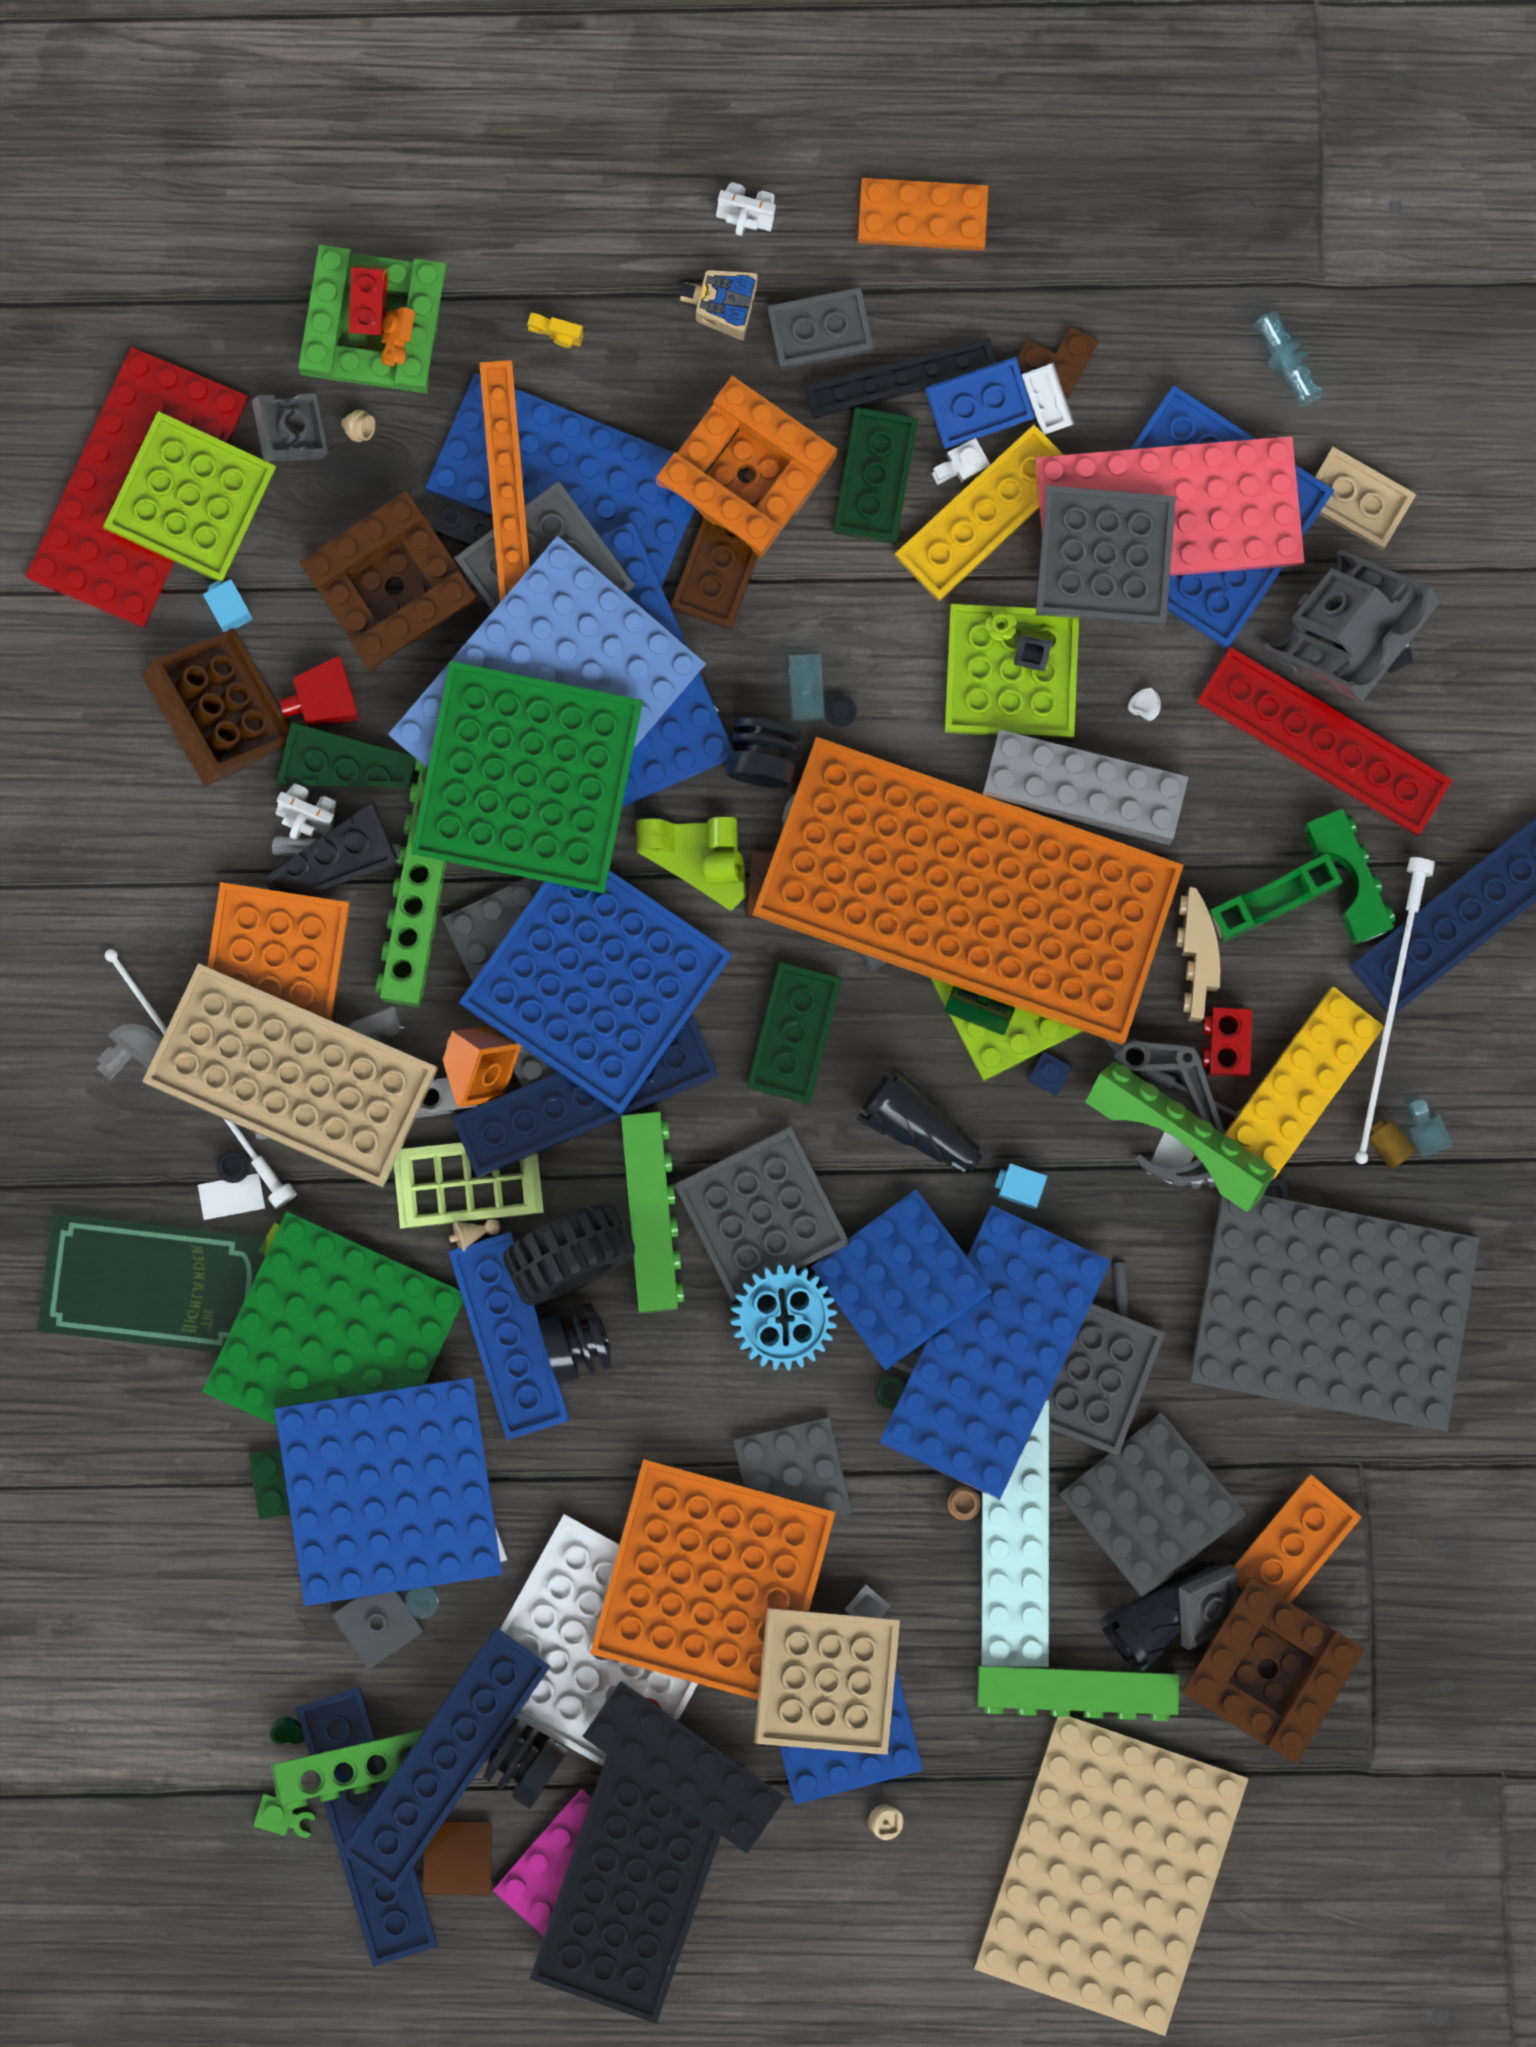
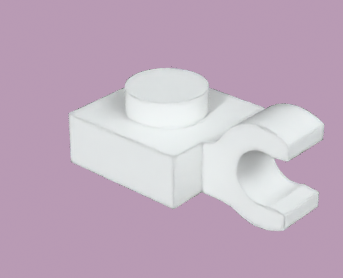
M974 438L947 452V458L950 462L942 463L933 468L932 476L937 485L956 475L961 483L981 474L990 466V463L977 439Z

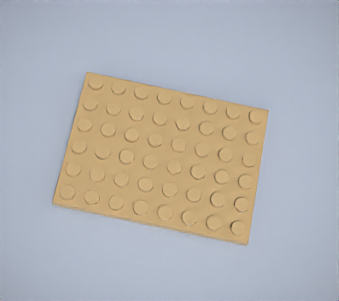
M1057 1717L974 1970L1165 2036L1249 1778L1073 1717Z

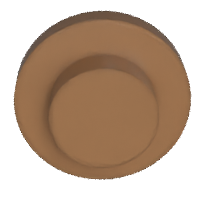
M960 1487L950 1494L947 1505L952 1516L959 1520H969L977 1515L981 1502L978 1494L973 1489Z

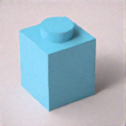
M231 579L226 582L223 580V582L217 581L207 588L208 592L203 594L223 632L233 628L236 629L253 620Z
M1010 1163L1007 1171L1000 1169L995 1188L1000 1189L999 1198L1035 1210L1047 1176Z

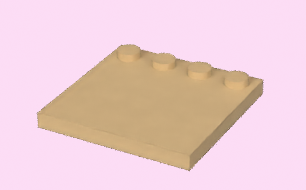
M767 1608L754 1743L888 1755L900 1620Z

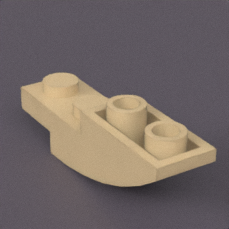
M1190 887L1186 892V896L1181 895L1179 915H1184L1183 928L1178 927L1176 947H1181L1180 956L1193 957V961L1187 962L1186 980L1191 981L1190 993L1184 994L1183 1012L1188 1013L1187 1021L1200 1023L1204 1019L1206 991L1217 992L1220 988V955L1216 932L1205 902L1197 888Z

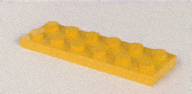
M1033 425L895 553L894 557L938 602L941 601L1039 509L1036 457L1063 454Z
M1335 987L1330 988L1224 1135L1236 1140L1240 1146L1255 1156L1264 1159L1268 1165L1276 1169L1277 1171L1272 1178L1274 1180L1384 1026Z

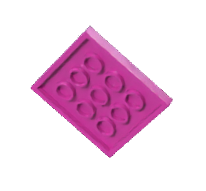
M583 1788L577 1792L493 1889L502 1900L543 1936L545 1935L592 1796Z

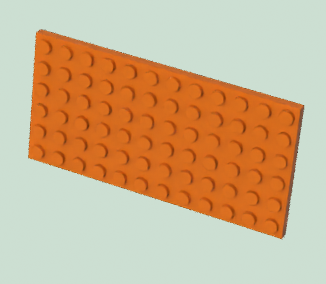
M816 737L754 908L753 916L1124 1045L1184 865Z

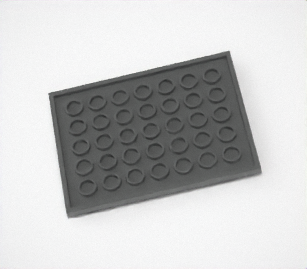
M1221 1195L1189 1383L1448 1432L1480 1238L1264 1195L1246 1212Z

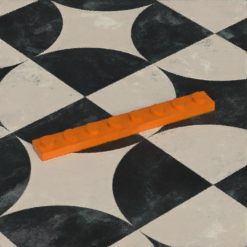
M512 360L479 363L500 602L530 568Z

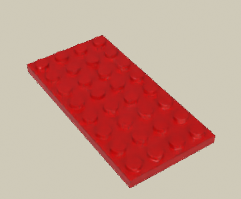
M131 347L32 561L26 578L145 629L175 561L105 530L103 526L158 411L229 444L247 406L249 397Z

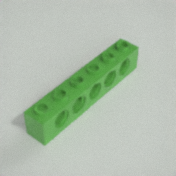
M424 1729L270 1764L278 1804H287V1809L289 1810L307 1806L306 1799L319 1796L320 1801L324 1802L340 1798L339 1791L352 1788L353 1794H359L373 1790V1783L385 1781L387 1784L401 1763L399 1759L401 1751L405 1748L411 1749ZM373 1755L379 1756L383 1761V1769L377 1775L371 1774L367 1769V1761ZM339 1763L347 1764L351 1771L349 1779L343 1783L337 1781L334 1777V1769ZM308 1770L315 1772L318 1777V1783L312 1790H306L301 1784V1777Z

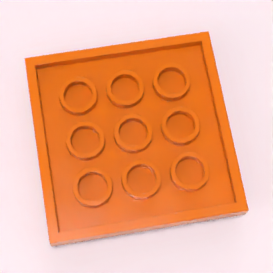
M220 882L207 967L332 1021L351 902Z

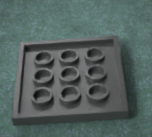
M559 481L525 505L530 567L552 541L559 536L625 594L636 587ZM493 529L457 555L455 560L494 611L500 604Z
M1047 485L1036 615L1165 626L1176 496Z
M792 1127L674 1184L732 1303L738 1300L734 1296L735 1293L745 1294L746 1290L741 1284L743 1281L751 1285L754 1283L751 1273H756L760 1278L764 1276V1266H767L770 1272L774 1273L776 1264L780 1263L783 1271L787 1272L789 1265L792 1263L797 1271L850 1244Z
M1162 1413L1123 1443L1118 1456L1111 1453L1059 1493L1062 1501L1141 1598L1246 1516L1242 1508Z

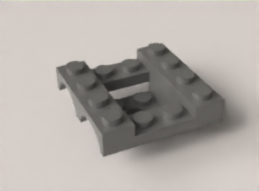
M1340 549L1337 553V570L1331 568L1311 595L1305 593L1298 602L1299 610L1292 618L1295 628L1291 634L1279 644L1270 645L1266 643L1263 646V650L1274 663L1293 672H1296L1298 669L1334 685L1339 693L1362 703L1441 601L1431 587ZM1325 637L1341 644L1347 652L1321 641V639Z

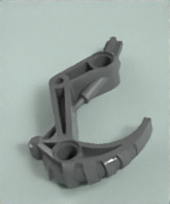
M1128 1036L1124 1045L1104 1039L1117 1053L1114 1055V1058L1120 1065L1128 1067L1134 1074H1141L1169 1089L1174 1087L1186 1093L1195 1115L1202 1120L1208 1121L1222 1134L1227 1129H1223L1217 1109L1232 1116V1122L1242 1110L1234 1111L1213 1100L1199 1054L1193 1047L1149 1043L1137 1040L1135 1037L1130 1040ZM1129 1050L1140 1052L1143 1059L1142 1064L1139 1066L1130 1065L1126 1060V1052ZM1168 1073H1176L1179 1076L1181 1083L1175 1081L1176 1077ZM1141 1154L1134 1159L1148 1173L1162 1181L1171 1182L1174 1186L1183 1188L1184 1185H1189L1191 1189H1200L1201 1185L1206 1184L1208 1188L1217 1187L1214 1179L1199 1158L1191 1164L1177 1168L1155 1165L1146 1160Z

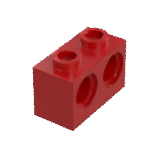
M355 265L351 267L349 333L382 335L384 333L382 325L387 314L389 267Z
M1213 1007L1210 1010L1209 1016H1204L1203 1035H1209L1208 1048H1203L1202 1066L1207 1068V1076L1247 1078L1250 1075L1252 1009ZM1227 1018L1233 1021L1235 1024V1032L1233 1034L1227 1035L1221 1032L1219 1029V1021L1221 1019ZM1220 1051L1230 1052L1234 1057L1233 1066H1222L1218 1061V1053Z

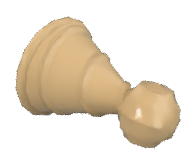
M494 1218L488 1219L484 1225L454 1221V1235L449 1236L450 1242L456 1241L458 1247L465 1251L470 1244L476 1242L485 1233L491 1236L497 1235L501 1230V1224Z

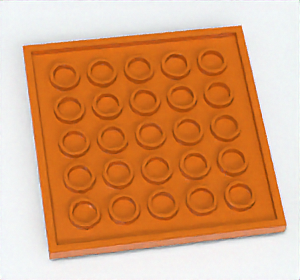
M643 1459L590 1654L758 1700L767 1608L809 1611L836 1512Z

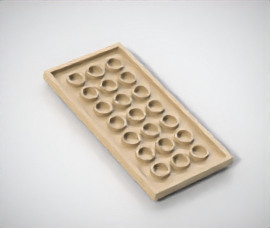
M198 963L142 1082L383 1188L438 1068Z

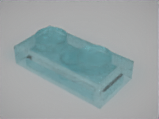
M821 654L789 655L792 721L824 720Z

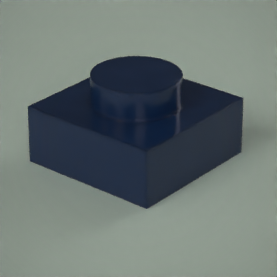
M1043 1052L1028 1082L1056 1097L1072 1067Z

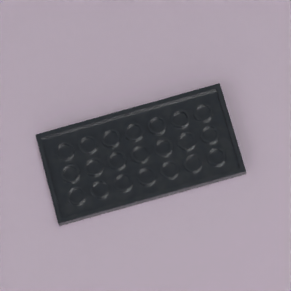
M607 1755L529 1979L657 2024L721 1835ZM737 1762L741 1766L745 1767V1764Z

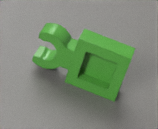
M264 1793L253 1826L283 1836L287 1835L290 1827L294 1829L298 1836L308 1838L312 1832L303 1830L301 1821L304 1818L315 1821L317 1815L310 1811H304L300 1814L294 1813L295 1808L288 1810L287 1804H278L276 1796Z

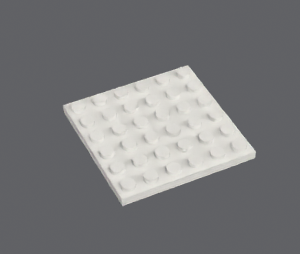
M563 1514L500 1630L551 1666L516 1718L526 1721L531 1727L538 1729L547 1736L603 1766L607 1754L582 1736L620 1681H623L642 1696L656 1700L662 1710L676 1720H679L698 1684L590 1654L619 1544Z

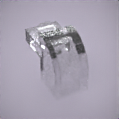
M140 1024L120 1026L108 1034L117 1045L114 1048L108 1047L98 1059L100 1065L96 1069L111 1081L132 1056L148 1069L162 1038L150 1028Z

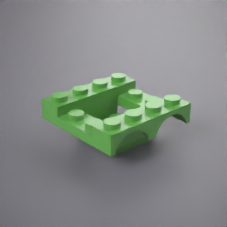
M319 245L298 367L302 376L428 394L431 357L439 329L441 296L448 274L446 263L415 258L414 262L355 254L352 253L351 249ZM355 265L389 267L388 294L408 296V300L387 297V311L403 307L415 311L411 340L405 343L404 346L406 358L403 365L395 363L394 367H390L381 363L382 353L386 347V344L382 343L383 334L372 336L370 334L349 333L350 292L348 288H351V267Z

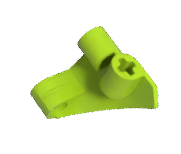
M716 817L708 819V823L673 824L662 819H641L635 821L636 851L686 881L729 911H732L746 897L745 867L743 857L738 852L736 818Z

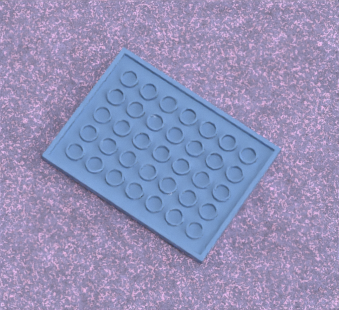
M559 536L552 541L451 660L643 700L634 748L706 665L705 662ZM449 663L388 734L427 768L429 767Z

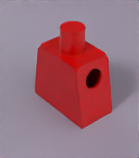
M340 656L293 678L297 694L279 699L285 718L303 713L305 722L310 727L360 720Z

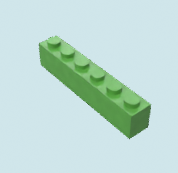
M660 1112L621 1115L631 1233L635 1244L634 1266L638 1311L641 1314L679 1310L678 1302H684L683 1282L676 1283L675 1270L681 1269L680 1250H673L672 1237H678L677 1217H670L669 1204H675L674 1184L667 1185L666 1172L672 1171L671 1152H664L663 1139H669L668 1119L661 1120Z
M978 1665L976 1706L984 1707V1713L1004 1714V1708H1017V1715L1036 1716L1037 1709L1050 1710V1716L1070 1717V1711H1084V1718H1103V1712L1117 1713V1719L1137 1720V1713L1150 1714V1720L1170 1721V1715H1178L1179 1674L1030 1667H989Z

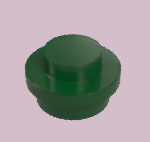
M887 1376L881 1379L875 1389V1396L879 1404L888 1409H895L906 1387V1383L896 1376Z

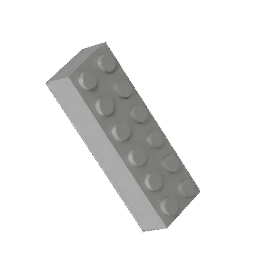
M999 730L983 795L1022 809L1170 846L1174 839L1189 777Z

